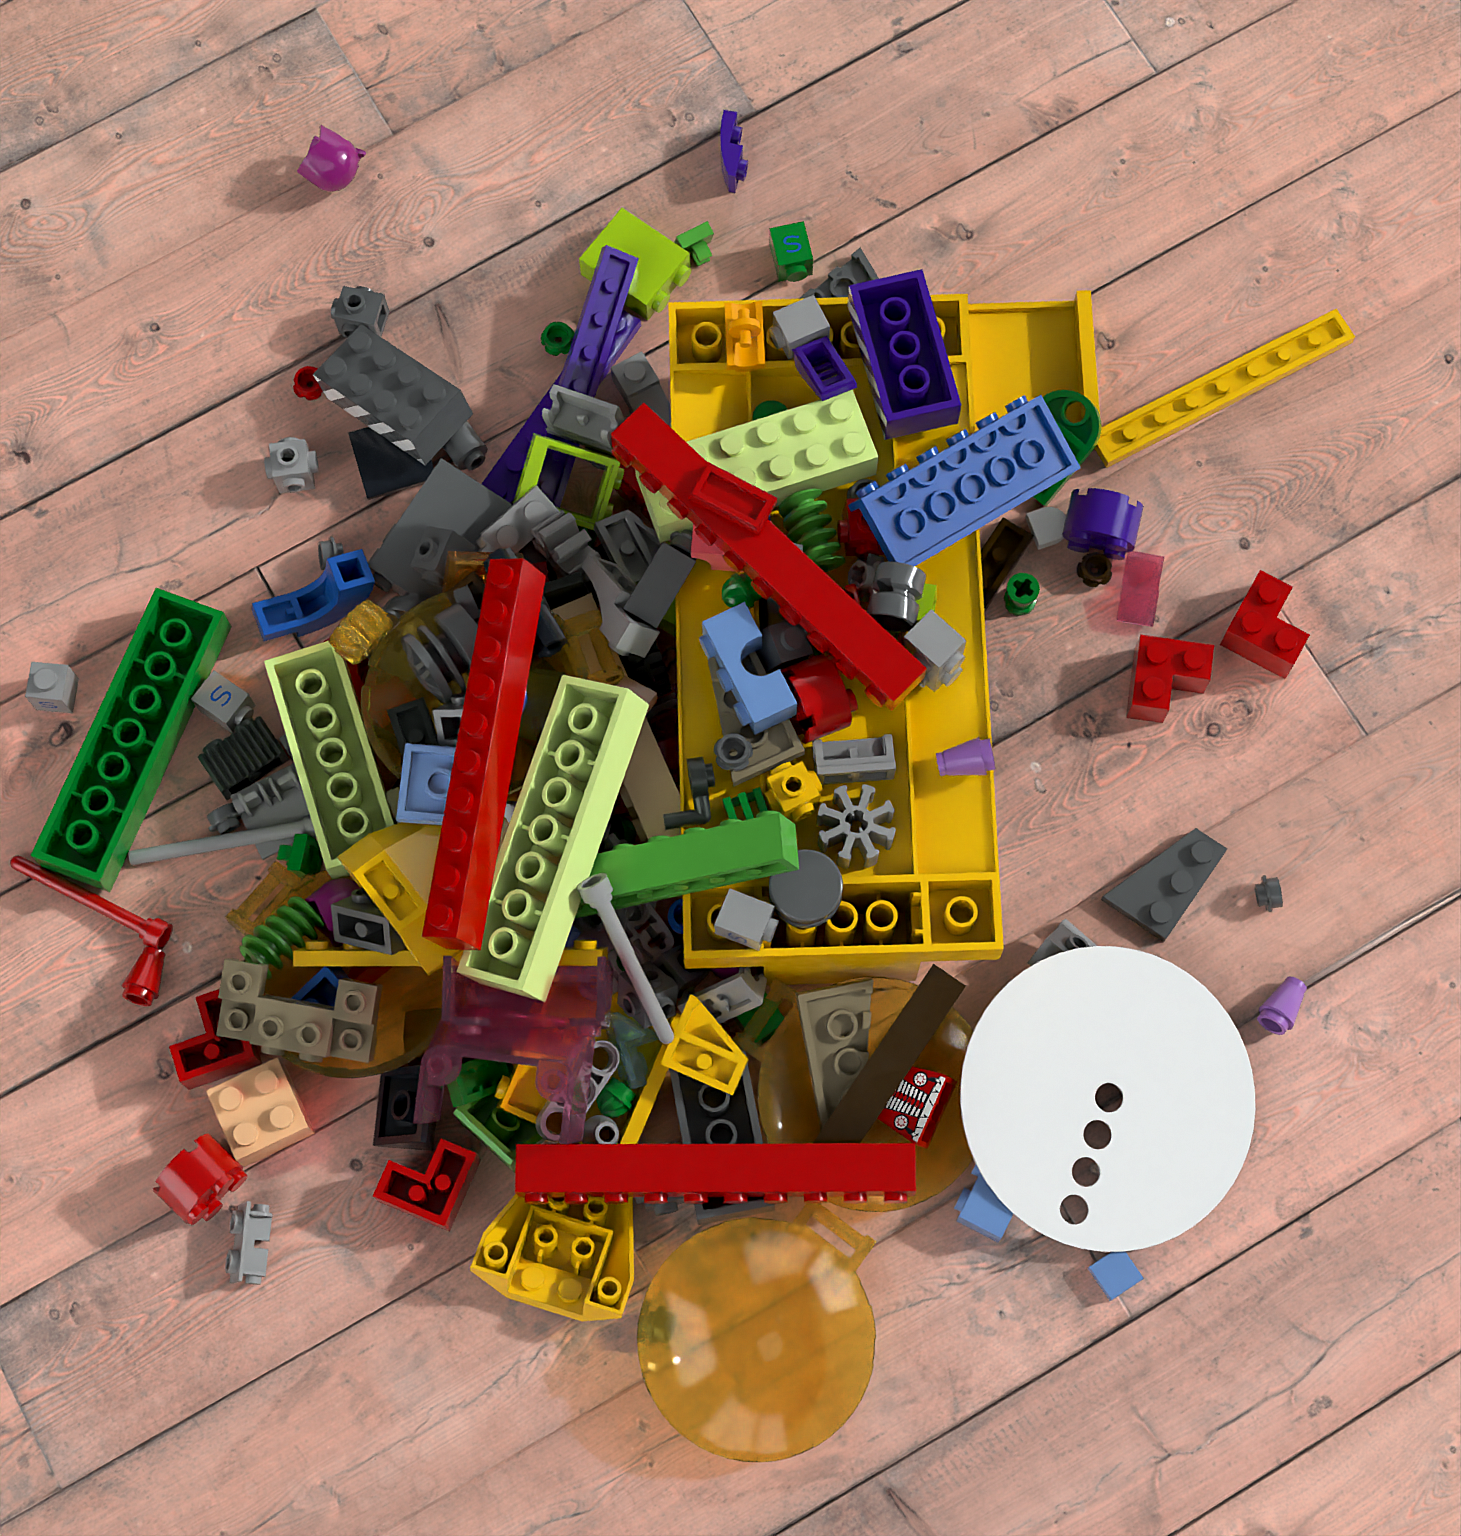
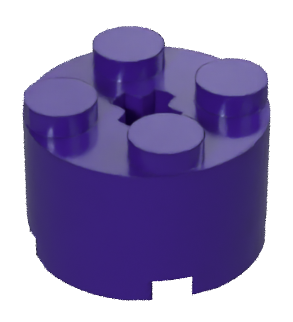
M1088 488L1087 495H1079V489H1074L1071 492L1062 536L1068 540L1067 548L1080 553H1087L1089 548L1103 550V554L1107 558L1124 560L1126 553L1132 552L1135 548L1144 507L1143 504L1137 500L1135 507L1128 503L1129 496L1115 491Z

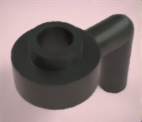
M703 757L687 759L694 810L663 814L665 830L706 824L710 821L711 810L708 788L715 787V778L712 763L704 764Z

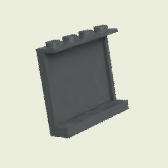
M441 458L369 563L375 580L374 585L385 592H389L392 589L401 596L408 595L409 593L424 595L437 603L442 611L445 610L452 603L444 593L451 589L453 585L443 584L442 588L431 586L421 580L423 574L410 567L426 527L432 526L453 530L476 546L474 554L480 549L475 542L481 536L480 533L511 507L512 504ZM532 540L515 554L517 558H524L530 564L547 560L542 553L535 549ZM469 564L462 579L474 571Z

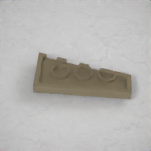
M756 652L750 653L742 661V666L750 674L756 676L767 675ZM714 657L707 658L723 737L731 733L740 734L746 741L751 743L753 748V755L748 759L749 764L746 768L740 771L730 769L733 787L770 771L783 763L805 755V749L790 719L755 735L749 724L743 726L733 707L734 704L738 703L731 690L725 692L719 682L716 671L720 667ZM731 750L729 754L735 756L737 751Z
M871 977L795 993L820 1131L869 1059V1052L867 1051L868 1034L871 1028L870 1003L874 981Z

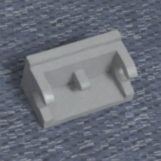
M553 384L549 392L550 398L553 400L551 410L546 408L542 410V417L547 425V433L612 455L611 433L625 421L619 406Z
M884 734L881 738L822 742L821 739L812 741L814 771L821 785L894 779L896 763L892 734Z
M740 967L739 973L695 993L693 986L685 989L681 1000L677 1003V1007L683 1012L691 994L702 1002L720 1024L762 1005L767 978L762 971L756 973L753 977L751 967Z

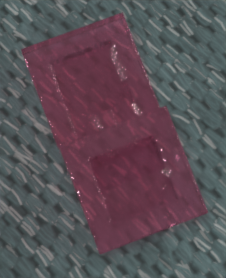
M1137 551L1127 553L1116 621L1153 627L1165 556Z

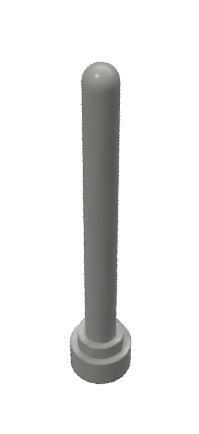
M605 873L590 876L577 886L583 902L589 904L591 908H596L659 1040L663 1044H669L674 1039V1033L610 902L613 898L611 895L613 891L611 883Z

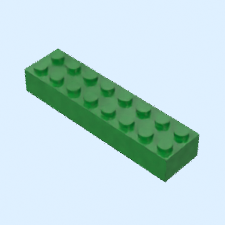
M155 588L30 855L42 867L111 892L193 713L195 705L191 698L209 677L232 626L224 612Z

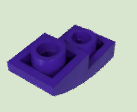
M723 110L720 130L722 173L728 191L736 193L738 181H745L748 169V160L743 159V145H740L743 128L737 126V112Z

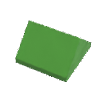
M494 1094L457 1107L453 1113L457 1120L514 1173L516 1166V1144H542L546 1140L538 1134L535 1127L536 1124L496 1108L500 1099L494 1097Z

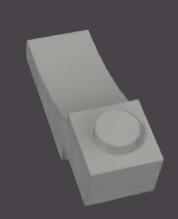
M642 351L610 367L612 380L629 407L630 415L644 402L671 427V405L660 385L659 378Z
M588 554L581 567L591 580L599 600L603 622L599 630L610 641L608 646L616 653L623 656H628L629 653L645 658L660 632L654 626L624 609L637 585L618 564Z

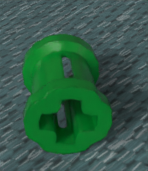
M1018 573L1009 579L1004 601L1005 608L1011 614L1016 616L1027 615L1034 609L1040 592V586L1033 575ZM1022 591H1024V592H1026V593L1028 594V595H1025V594H1024L1021 598H1019V597H1017V596L1015 595V594H1018V595H1019Z

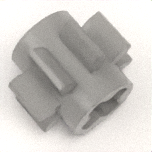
M869 553L866 560L857 559L848 572V583L856 585L860 601L869 602L870 596L876 593L872 589L875 570L879 563L884 562V557Z

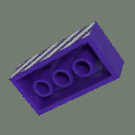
M923 269L849 285L847 306L884 440L958 424L961 402Z

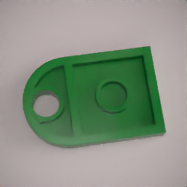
M1072 390L1050 392L1043 396V399L1076 460L1081 465L1099 441L1101 434L1099 412L1087 397ZM1072 403H1082L1086 411L1084 418L1077 423L1070 422L1066 416L1067 408ZM1074 473L1033 497L1047 507Z

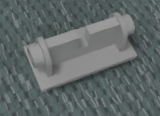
M246 1201L238 1205V1210H233L230 1220V1233L235 1234L233 1250L229 1249L225 1263V1271L230 1274L229 1283L241 1282L242 1277L246 1276V1284L261 1285L262 1277H266L268 1249L254 1248L255 1241L268 1242L270 1240L273 1214L269 1213V1205L254 1204L253 1211H251V1202Z

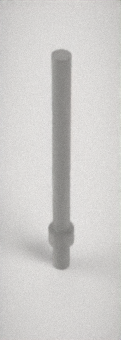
M308 815L304 816L302 821L129 851V861L131 865H138L292 838L295 834H307L311 837H316L311 817Z

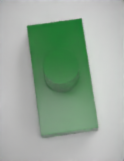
M507 1048L499 1049L443 1069L453 1107L462 1106L495 1094L502 1076L510 1077L513 1070Z

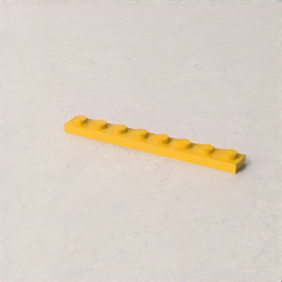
M1336 308L1101 427L1100 438L1094 449L1105 467L1108 468L1353 343L1355 335Z
M313 940L305 941V947L293 951V966H420L407 948L389 955L343 943V947H329V941ZM574 940V947H564L558 966H603L608 963V947H597V940ZM464 950L443 966H459Z

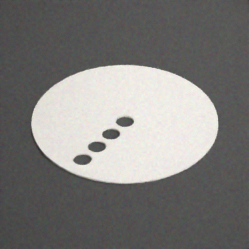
M1116 946L1077 948L1043 959L1025 969L994 997L983 1012L968 1043L962 1065L960 1082L962 1123L969 1149L984 1180L997 1198L1028 1226L1049 1238L1077 1248L1100 1252H1124L1158 1245L1179 1236L1194 1227L1221 1202L1234 1184L1250 1147L1256 1110L1255 1086L1247 1050L1236 1026L1219 1001L1189 973L1171 962L1139 950ZM1112 1083L1122 1093V1104L1114 1112H1105L1096 1104L1095 1093L1102 1084ZM1093 1120L1103 1121L1111 1131L1110 1142L1102 1149H1093L1084 1140V1129ZM1082 1157L1093 1159L1099 1167V1178L1095 1184L1089 1187L1080 1186L1072 1176L1074 1163ZM1069 1195H1078L1087 1204V1216L1079 1224H1070L1061 1216L1060 1205L1063 1199Z

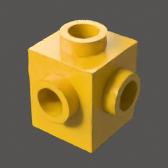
M802 761L795 765H792L791 762H786L774 768L770 772L771 776L767 777L766 792L763 793L769 810L777 811L790 821L794 820L795 822L801 821L815 813L816 808L819 806V792L823 791L813 769L807 771ZM796 784L800 789L796 792H791L788 790V788Z

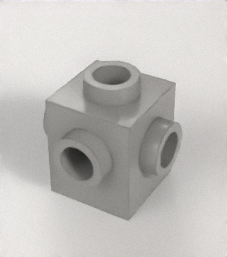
M287 437L279 440L277 443H270V457L264 458L267 478L274 480L279 493H295L302 490L315 489L314 473L319 472L316 451L309 450L306 440Z

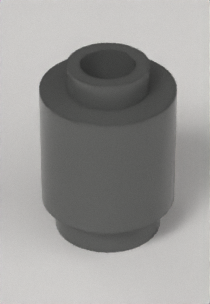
M468 421L442 447L459 470H474L485 461V455L488 450Z

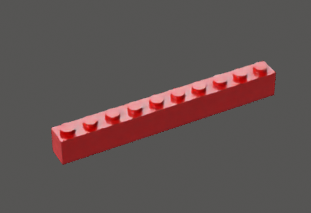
M644 402L611 433L613 447L611 452L614 457L627 468L632 465L641 474L639 479L649 491L654 494L659 491L669 500L667 506L679 519L683 520L687 517L696 526L694 530L708 546L715 544L725 553L722 556L724 561L735 572L739 573L743 570L753 580L751 586L761 597L766 600L771 597L781 606L779 612L791 625L796 626L799 623L809 633L807 638L817 650L822 653L827 650L838 660L835 663L837 668L850 680L856 677L866 687L864 692L878 707L885 705L892 711L925 678L927 668L770 520L767 519L761 532L757 535L690 500L689 493L706 466L707 461Z
M524 558L490 559L422 932L423 938L445 949L481 951L546 575Z
M915 1143L516 1144L515 1193L518 1197H525V1203L547 1204L549 1197H564V1203L587 1204L588 1197H604V1203L626 1204L628 1203V1197H644V1203L665 1204L668 1203V1197H684V1203L688 1204L708 1203V1197H724V1203L729 1204L748 1203V1197H764V1203L769 1204L787 1203L788 1197H804V1203L811 1204L827 1203L828 1197H843L844 1203L857 1204L867 1203V1197L883 1196L884 1203H906L907 1196H915L916 1148Z

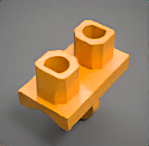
M762 301L750 304L724 303L727 370L753 372L757 369L765 368Z

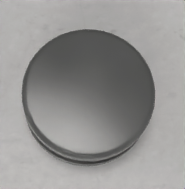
M804 849L798 850L799 870L770 876L769 900L771 905L774 906L775 913L784 922L799 928H812L827 922L838 910L842 899L843 880L837 865L828 856L815 850Z

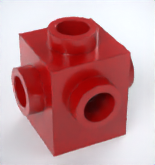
M847 498L842 512V520H838L837 523L838 542L845 544L846 556H856L858 559L866 560L869 553L878 556L884 555L860 509L858 508L851 512L848 507L850 503L858 498Z

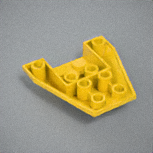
M505 817L503 820L498 854L509 826V822ZM401 822L369 833L337 856V858L358 886L363 888L399 934L409 952L426 974L430 976L462 951L445 949L422 937L442 825Z
M515 1194L483 1232L470 1266V1271L506 1298L583 1322L622 1318L634 1283L633 1197H628V1203L607 1204L604 1203V1197H588L587 1204L564 1203V1197H549L547 1204L525 1203V1197H518Z

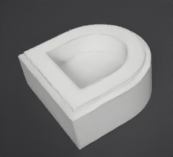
M1044 507L1026 513L1025 518L1032 535H1034L1033 539L1038 550L1055 545L1063 540L1062 532L1066 515L1061 510L1055 507Z

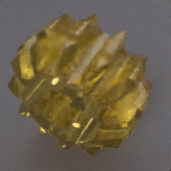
M370 600L363 601L340 621V624L333 630L329 643L344 660L349 661L353 665L365 660L382 643L392 629L393 621L379 605H375Z

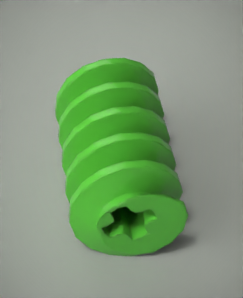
M813 488L795 492L784 499L778 507L779 514L784 518L783 527L789 531L787 537L793 543L803 545V552L824 572L842 566L846 561L845 557L832 555L841 549L840 543H828V540L836 536V529L823 528L832 521V517L829 514L819 515L820 512L827 508V502L824 500L815 501L823 491Z
M293 896L288 900V906H280L277 909V916L270 915L265 919V926L258 925L254 928V936L249 934L242 938V946L239 947L240 952L247 963L271 964L278 970H281L283 963L279 956L283 955L289 960H293L291 946L294 945L299 949L305 947V942L302 938L304 935L312 941L317 940L318 935L314 927L324 928L323 921L308 902L301 897ZM268 968L267 979L269 980L272 978V974Z

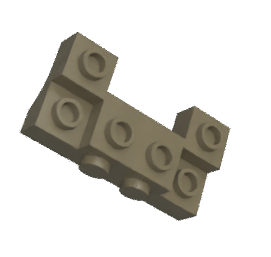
M235 958L224 959L218 998L222 999L216 1036L249 1041L250 1044L262 1046V1053L271 1055H284L285 1050L300 1053L299 1059L310 1062H322L323 1057L329 1056L366 1063L374 1060L377 1042V1020L383 984L360 983L348 978L339 979L335 1006L269 994L264 995L269 964H252L241 962Z

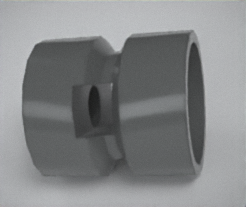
M879 563L876 566L872 589L876 593L870 596L866 612L885 630L909 632L917 622L919 605L915 601L922 598L926 574L919 568L905 563Z

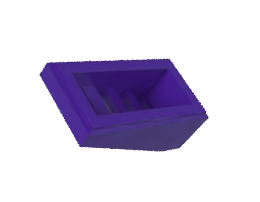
M827 336L792 349L796 369L821 401L857 388L854 377Z

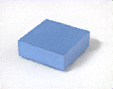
M1126 1251L1110 1252L1088 1267V1270L1109 1301L1144 1279Z

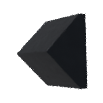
M422 1064L381 1069L373 1146L433 1151L441 1074L435 1065Z

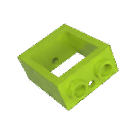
M533 433L513 504L533 486L537 485L548 448L605 465V470L591 517L556 507L559 511L563 510L565 514L570 512L575 517L578 526L594 530L595 522L612 515L614 504L608 502L612 489L618 490L622 482L624 469L619 468L620 462L615 457Z

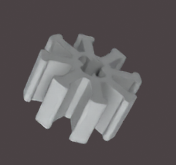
M561 510L531 529L530 532L535 537L532 540L536 550L546 557L547 570L550 573L555 571L559 579L581 572L586 583L591 581L581 566L588 554L601 558V556L588 545V542L591 541L590 536L585 529L579 532L576 519L570 512L565 514Z
M862 785L858 806H853L847 794V786H840L834 790L832 801L833 804H837L840 811L826 807L825 803H822L818 810L816 825H825L832 829L826 832L821 830L817 844L821 852L825 853L827 848L843 842L844 847L842 851L838 852L836 865L844 869H848L850 866L853 848H859L865 860V868L877 864L879 850L874 848L872 842L885 846L886 850L891 848L896 829L894 827L888 829L880 826V824L884 822L891 823L894 808L891 802L887 800L885 805L869 811L867 807L869 803L873 802L875 788L872 786ZM853 821L861 822V828H859L858 833L850 831Z

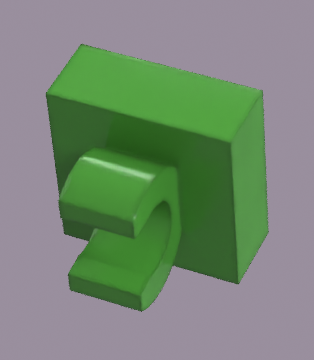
M708 221L676 236L674 243L691 253L695 264L699 267L709 262L710 257H712L707 244L711 242L714 232Z

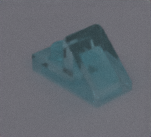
M619 1012L602 1013L601 1016L608 1041L619 1052L617 1072L620 1081L629 1089L647 1085L644 1076L648 1074L647 1063L644 1055L641 1052H637L636 1047L659 1040L656 1032L649 1028L644 1029L640 1023Z

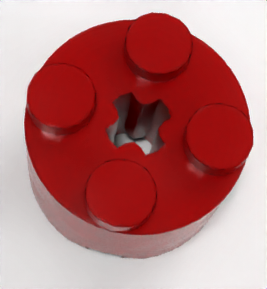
M820 654L780 669L797 701V715L789 719L797 735H804L801 741L804 744L850 727L852 712L858 710L857 699L850 688L845 689L840 677L842 672L835 664L838 660L832 655L825 656Z
M209 1133L194 1140L198 1147L193 1151L187 1152L185 1149L180 1151L156 1179L155 1182L159 1186L153 1188V1192L186 1224L194 1225L201 1218L205 1221L213 1218L222 1208L223 1204L220 1200L228 1191L231 1193L236 1191L248 1177L243 1171V1166Z

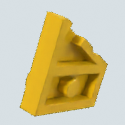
M690 994L675 1028L674 1039L669 1043L660 1064L725 1093L734 1095L749 1059L696 996Z

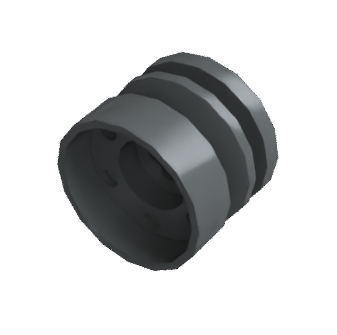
M454 603L434 617L439 632L437 636L426 626L420 625L417 627V633L422 644L410 633L401 638V644L412 671L423 687L430 691L443 705L450 702L453 695L449 685L457 693L466 692L467 688L462 674L466 673L469 676L478 628L467 611L457 603Z

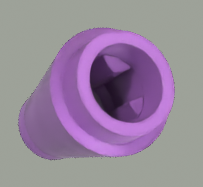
M977 737L946 749L943 752L936 753L940 776L987 775L986 771L996 769L990 738L980 740Z
M1287 977L1259 1007L1260 1015L1257 1019L1260 1025L1277 1035H1284L1287 1030H1291L1300 1009L1304 993L1307 990L1306 985L1295 977Z

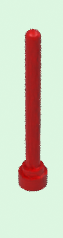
M16 855L10 860V865L14 870L139 933V938L143 939L144 945L162 950L168 943L173 931L172 924L160 918H148L145 920L22 856Z

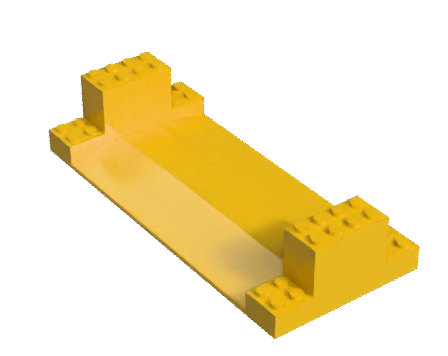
M966 294L930 295L961 402L958 424L884 440L847 306L848 297L816 298L830 325L829 340L857 383V388L852 390L878 454L876 475L864 479L874 480L881 486L889 481L886 477L887 473L905 463L909 469L919 464L916 459L917 456L935 446L939 452L949 447L946 439L964 429L967 430L969 435L974 432ZM805 298L668 302L671 428L686 442L751 422L755 408L764 401H778L789 410L821 400L799 374L795 367L794 357L788 360L783 348L777 349L769 333V328L773 326L774 311ZM762 301L765 368L757 369L753 372L727 370L724 303L750 304ZM857 481L823 491L815 499V501L824 500L828 505L819 515L829 514L832 517V521L824 526V529L834 528L837 532L838 520H842L847 491ZM776 506L770 514L771 522L787 536L789 531L784 529V518L779 514V506ZM979 529L915 566L926 574L925 584L937 585L935 613L966 640L963 653L965 659L960 666L963 670L957 679L948 687L942 684L935 692L927 685L925 687L917 685L890 711L885 705L878 707L864 692L866 687L856 677L850 680L843 673L840 676L845 689L850 688L857 699L858 710L852 712L850 727L819 739L822 742L881 738L884 734H892L896 763L894 779L822 785L823 791L819 792V806L816 808L815 813L801 821L795 822L792 820L796 827L797 849L821 852L817 844L819 832L821 830L826 832L832 828L825 825H816L820 805L825 803L826 807L840 811L837 804L832 803L834 790L846 785L847 794L853 806H858L862 785L866 784L875 788L873 802L869 803L867 807L869 811L885 805L887 800L891 802L894 808L891 823L884 822L880 824V826L888 829L891 827L896 829L891 848L886 850L885 846L872 842L874 848L879 850L877 864L869 868L864 867L865 860L859 848H853L849 868L844 869L837 866L843 880V892L840 906L832 918L816 927L799 928L784 922L774 911L773 918L779 920L776 931L770 943L763 941L759 951L715 934L714 924L729 888L771 904L769 900L770 876L682 895L685 969L763 966V974L767 978L766 985L846 983L870 977L874 979L873 982L916 981L921 962L1000 959L1004 950L994 771H986L987 775L940 776L936 753L943 752L946 749L977 737L980 740L990 738L992 746ZM837 533L836 536L828 540V543L838 542ZM840 543L841 549L832 555L844 556L846 561L842 566L825 573L841 588L846 590L845 585H849L848 572L858 558L856 556H846L845 544ZM879 555L884 557V562H888L885 555ZM696 559L694 567L675 597L680 812L694 810L687 759L703 757L704 764L712 763L715 787L708 788L711 810L710 821L706 824L681 827V835L689 828L701 827L709 829L720 826V822L728 820L722 799L736 797L737 794L742 792L749 793L752 792V789L758 787L761 788L763 794L766 792L767 777L771 776L770 772L772 771H767L733 787L730 770H724L716 763L717 755L714 754V746L723 737L707 656L701 647L699 637L702 636V621L731 608L722 600V587L731 575L737 572L711 570V565L701 559ZM758 600L754 602V607L749 609L760 630ZM860 601L861 607L867 611L868 602ZM899 632L898 642L902 646L904 636L908 632ZM826 650V651H825L824 653H822V654H824L825 656H828V655H829V652ZM803 734L798 735L800 741H802L804 737ZM801 742L805 749V755L789 762L795 765L802 761L807 771L814 770L812 742L806 744ZM797 784L788 788L791 792L800 790ZM752 801L749 802L753 817L756 818L759 811L756 802ZM741 805L734 807L737 819L744 821L745 817ZM853 821L850 831L858 833L859 828H861V822ZM843 842L827 848V851L823 853L835 864L838 852L842 851L844 847Z

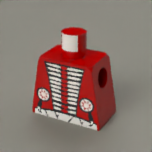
M912 1066L877 1119L910 1142L928 1149L958 1081L942 1073Z

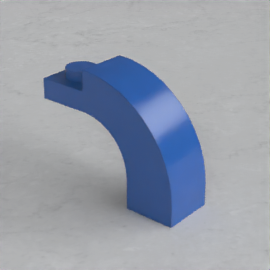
M359 549L327 558L324 572L314 582L291 593L252 603L251 610L263 641L295 632L297 637H301L323 629L356 610L370 596L375 580L363 550Z

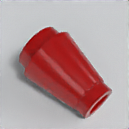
M144 947L143 952L122 984L124 989L122 996L124 999L137 1005L151 1006L153 999L159 997L166 956L163 951L153 947Z

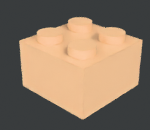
M278 1057L206 1090L234 1158L243 1167L315 1134L288 1070Z

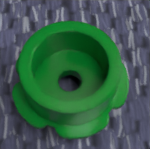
M552 322L542 332L541 344L545 346V351L550 355L568 354L575 332L563 322ZM559 337L562 340L561 342H556L555 339Z

